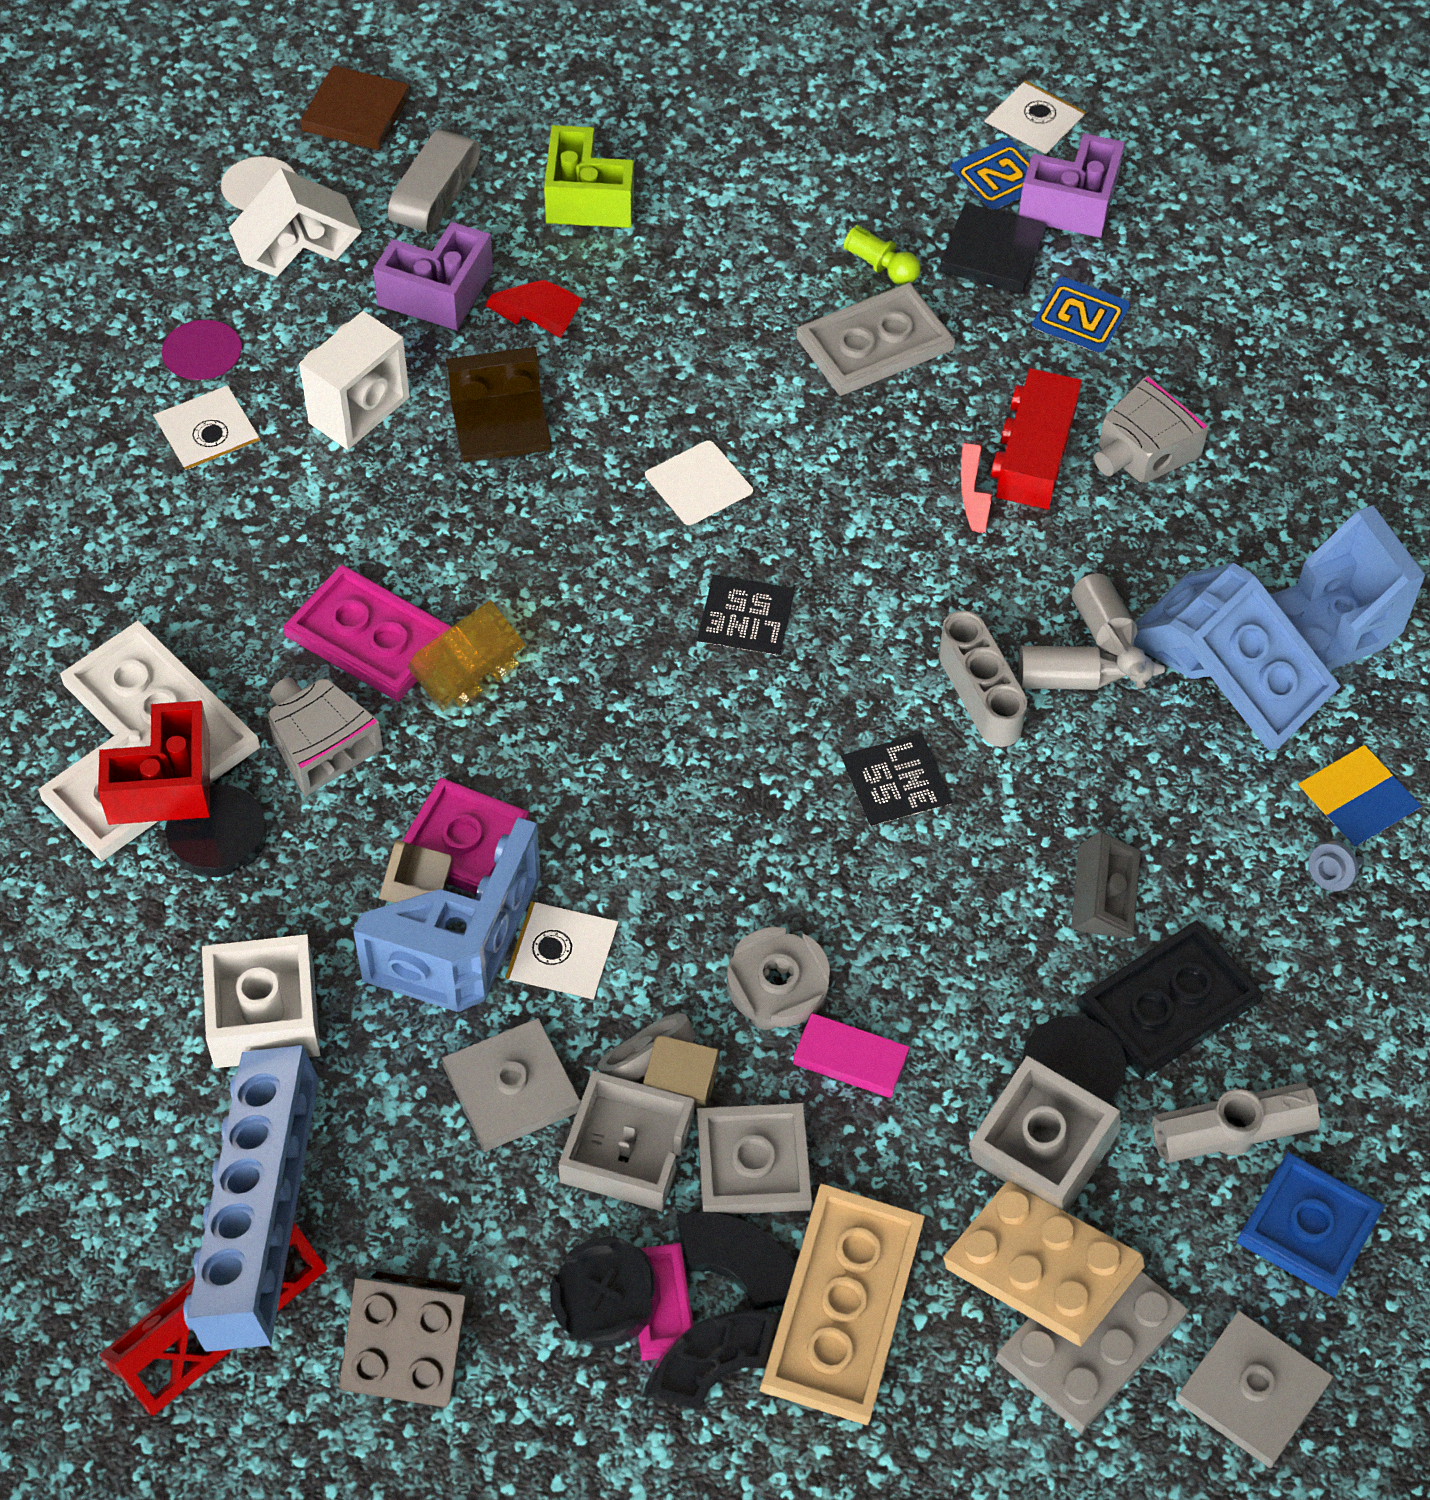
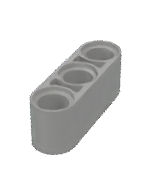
M440 128L436 129L393 191L388 206L389 220L428 234L433 233L474 173L480 157V142Z
M957 611L948 615L943 623L938 655L944 670L982 738L989 744L998 747L1010 746L1016 743L1022 733L1027 708L1026 695L984 621L978 615L969 611Z

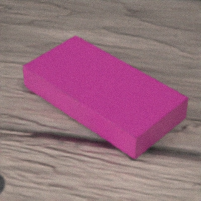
M811 1013L795 1051L793 1065L892 1099L908 1058L910 1047Z
M680 1243L640 1248L651 1259L660 1278V1300L656 1312L650 1323L638 1335L642 1361L659 1359L678 1336L694 1326Z

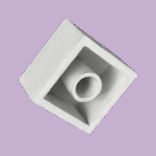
M364 311L349 323L341 325L332 337L317 349L311 350L299 363L309 424L347 450L410 398L403 337Z
M307 934L202 946L206 1041L214 1068L239 1066L242 1052L298 1045L304 1046L308 1057L320 1056L314 963Z

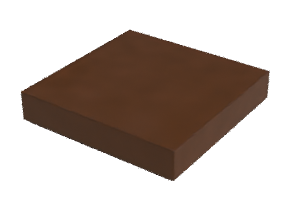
M333 65L301 118L302 131L380 150L410 97V85Z

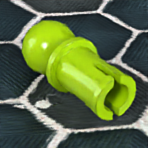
M858 224L849 231L843 244L845 250L873 265V270L877 273L887 268L888 275L895 284L904 285L909 282L912 284L916 282L921 274L920 261L913 253L907 251L895 253V242H886Z

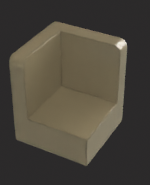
M396 840L379 899L397 903L438 889L445 890L454 861L453 857L449 854Z
M657 1036L643 1085L695 1099L694 1109L709 1108L721 1062L719 1050L665 1036Z

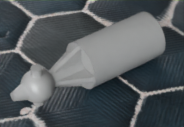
M1095 573L1083 577L1075 584L1072 590V599L1098 647L1105 652L1117 656V666L1121 672L1141 678L1146 671V657L1141 649L1134 647L1137 626L1118 592L1106 575Z
M1020 646L1018 681L1022 689L1097 690L1128 676L1130 680L1136 682V688L1141 689L1146 687V682L1152 676L1164 673L1165 666L1155 663L1148 656H1145L1146 671L1141 678H1136L1133 675L1121 672L1117 666V657L1098 647Z

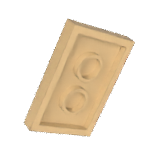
M1008 1180L944 1255L947 1270L1080 1347L1144 1268L1143 1254Z

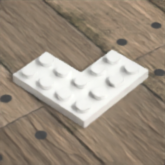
M136 621L60 673L63 685L114 736L38 790L43 802L102 862L158 822L108 825L98 794L99 749L150 746L151 704L202 701L210 732V784L258 750L260 744L256 734L139 621Z

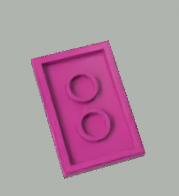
M343 564L336 569L283 626L285 637L397 702L404 697L456 639L454 627Z

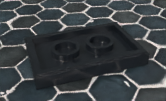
M1196 920L1080 995L1077 1006L1089 1019L1096 1021L1112 1032L1123 1047L1126 1062L1142 1080H1145L1260 1003L1264 992Z

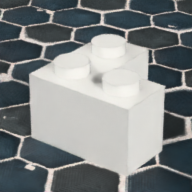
M282 168L278 170L229 228L244 264L276 277L281 274L303 247L336 261L362 232L345 195Z

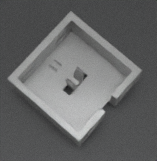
M592 1070L559 1161L560 1183L663 1212L676 1173V1155L682 1156L694 1120L695 1099ZM619 1157L629 1158L628 1163L618 1161Z

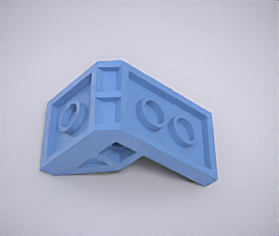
M1374 505L1356 511L1304 562L1297 585L1270 596L1330 671L1383 650L1404 632L1425 578V573Z
M1235 563L1187 573L1135 623L1137 626V635L1134 640L1135 647L1143 649L1146 654L1190 679L1210 676L1268 750L1278 749L1341 687L1257 577Z
M518 817L510 835L503 834L501 836L494 856L496 866L491 877L484 875L481 879L475 900L438 889L361 913L353 932L362 981L456 1012L484 1002L541 876L537 823ZM460 922L466 926V929L463 933L447 929V927L451 923Z

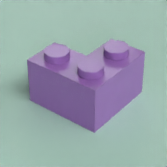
M1083 133L1075 162L1033 153L1023 183L1018 216L1046 223V226L1101 238L1118 181L1125 142Z
M450 222L433 251L392 239L373 268L377 305L457 331L493 272L491 234Z

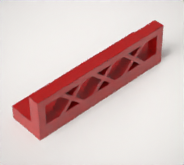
M294 1221L289 1247L293 1245L308 1266L290 1281L283 1280L277 1312L328 1270ZM195 1276L99 1354L110 1371L124 1380L145 1410L152 1416L157 1414L233 1350L205 1351L204 1353L186 1352L190 1329L187 1327L184 1318V1302L186 1297L192 1294ZM176 1342L175 1351H166ZM154 1359L173 1360L170 1381L152 1396L136 1374ZM184 1361H193L183 1370Z

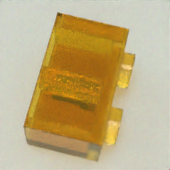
M489 600L417 651L407 668L442 712L454 703L461 709L483 692L479 685L493 676L499 682L512 673L520 665L516 658L526 644L494 603Z

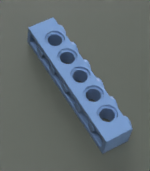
M303 1045L242 1052L238 1073L231 1078L230 1091L232 1102L229 1116H225L222 1121L223 1145L220 1159H216L213 1164L214 1189L211 1203L205 1205L203 1212L205 1228L201 1248H198L194 1254L195 1280L192 1294L188 1295L184 1302L186 1325L190 1330H194L206 1352L270 1346L272 1343L319 1078Z

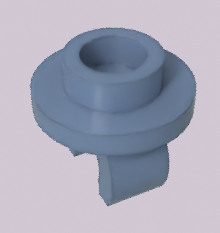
M1329 841L1322 843L1312 851L1309 857V871L1314 881L1322 888L1329 891H1342L1354 883L1358 876V871L1364 863V859L1361 856L1355 857L1354 853L1340 841Z

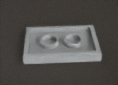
M911 282L797 327L796 333L798 341L839 396L954 350L955 338Z

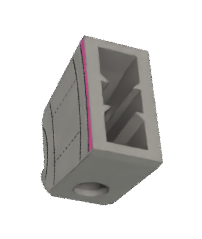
M1146 376L1106 415L1099 440L1101 450L1094 456L1095 464L1106 476H1112L1124 468L1139 482L1147 483L1202 456L1209 426L1149 376Z
M284 678L271 689L270 697L276 703V706L268 712L271 734L305 797L383 749L379 721L328 679H320L302 690L293 678Z

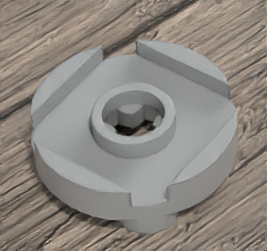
M763 928L744 937L734 949V955L728 964L727 990L735 1007L744 1016L750 1018L754 1026L759 1029L771 1030L776 1027H788L802 1023L809 1019L811 1013H817L826 1003L830 976L829 961L821 946L813 938L803 933L801 938L795 934L786 933L787 928ZM776 968L780 974L789 972L791 977L787 979V983L784 985L771 984L767 981L770 976L769 970Z

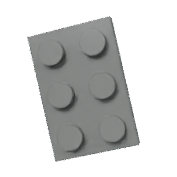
M1141 1271L1081 1347L1029 1318L997 1352L995 1360L1082 1434L1186 1319L1189 1310Z

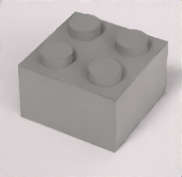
M1026 1056L969 1142L972 1161L1004 1182L1008 1180L1068 1213L1121 1131L1120 1110L1031 1057Z

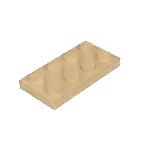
M820 1183L759 1391L868 1425L925 1216Z

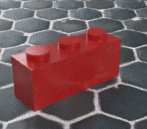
M1029 368L1025 385L1016 384L1010 411H1015L1016 416L1015 419L1006 417L1000 444L1007 445L1005 452L996 451L991 471V478L998 479L995 498L1049 510L1077 409L1082 383L1081 379Z

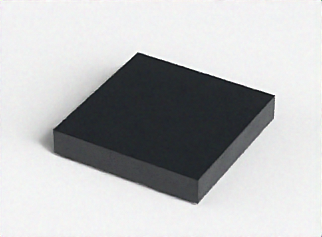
M964 203L942 257L940 272L1023 293L1045 236L1047 224Z

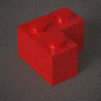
M202 701L151 704L150 746L99 749L98 794L108 825L210 817V732Z

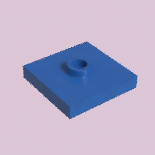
M1287 1152L1236 1243L1335 1298L1385 1205L1294 1154Z

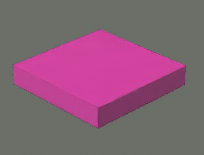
M440 777L402 841L451 855L454 861L447 883L476 894L483 876L491 877L496 866L494 862L495 851L503 834L510 835L518 817L530 821L529 811Z

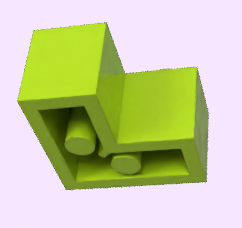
M552 125L544 184L546 223L631 228L634 203V160L595 158L594 127Z

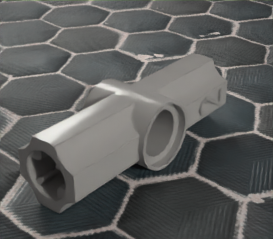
M1305 1082L1256 1093L1243 1089H1232L1225 1092L1216 1102L1154 1115L1152 1119L1154 1143L1159 1156L1166 1163L1219 1151L1227 1155H1241L1247 1152L1255 1143L1317 1130L1321 1122L1318 1110L1319 1103L1313 1088H1309ZM1233 1117L1239 1119L1246 1127L1233 1126L1226 1118Z

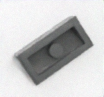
M1102 831L1081 843L1078 849L1071 923L1073 929L1086 933L1128 939L1134 936L1141 850Z

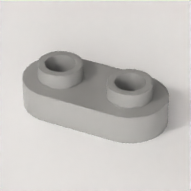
M683 1013L668 1015L632 1036L601 1058L597 1065L600 1073L643 1084L657 1036H665L693 1043L696 1033L687 1015Z

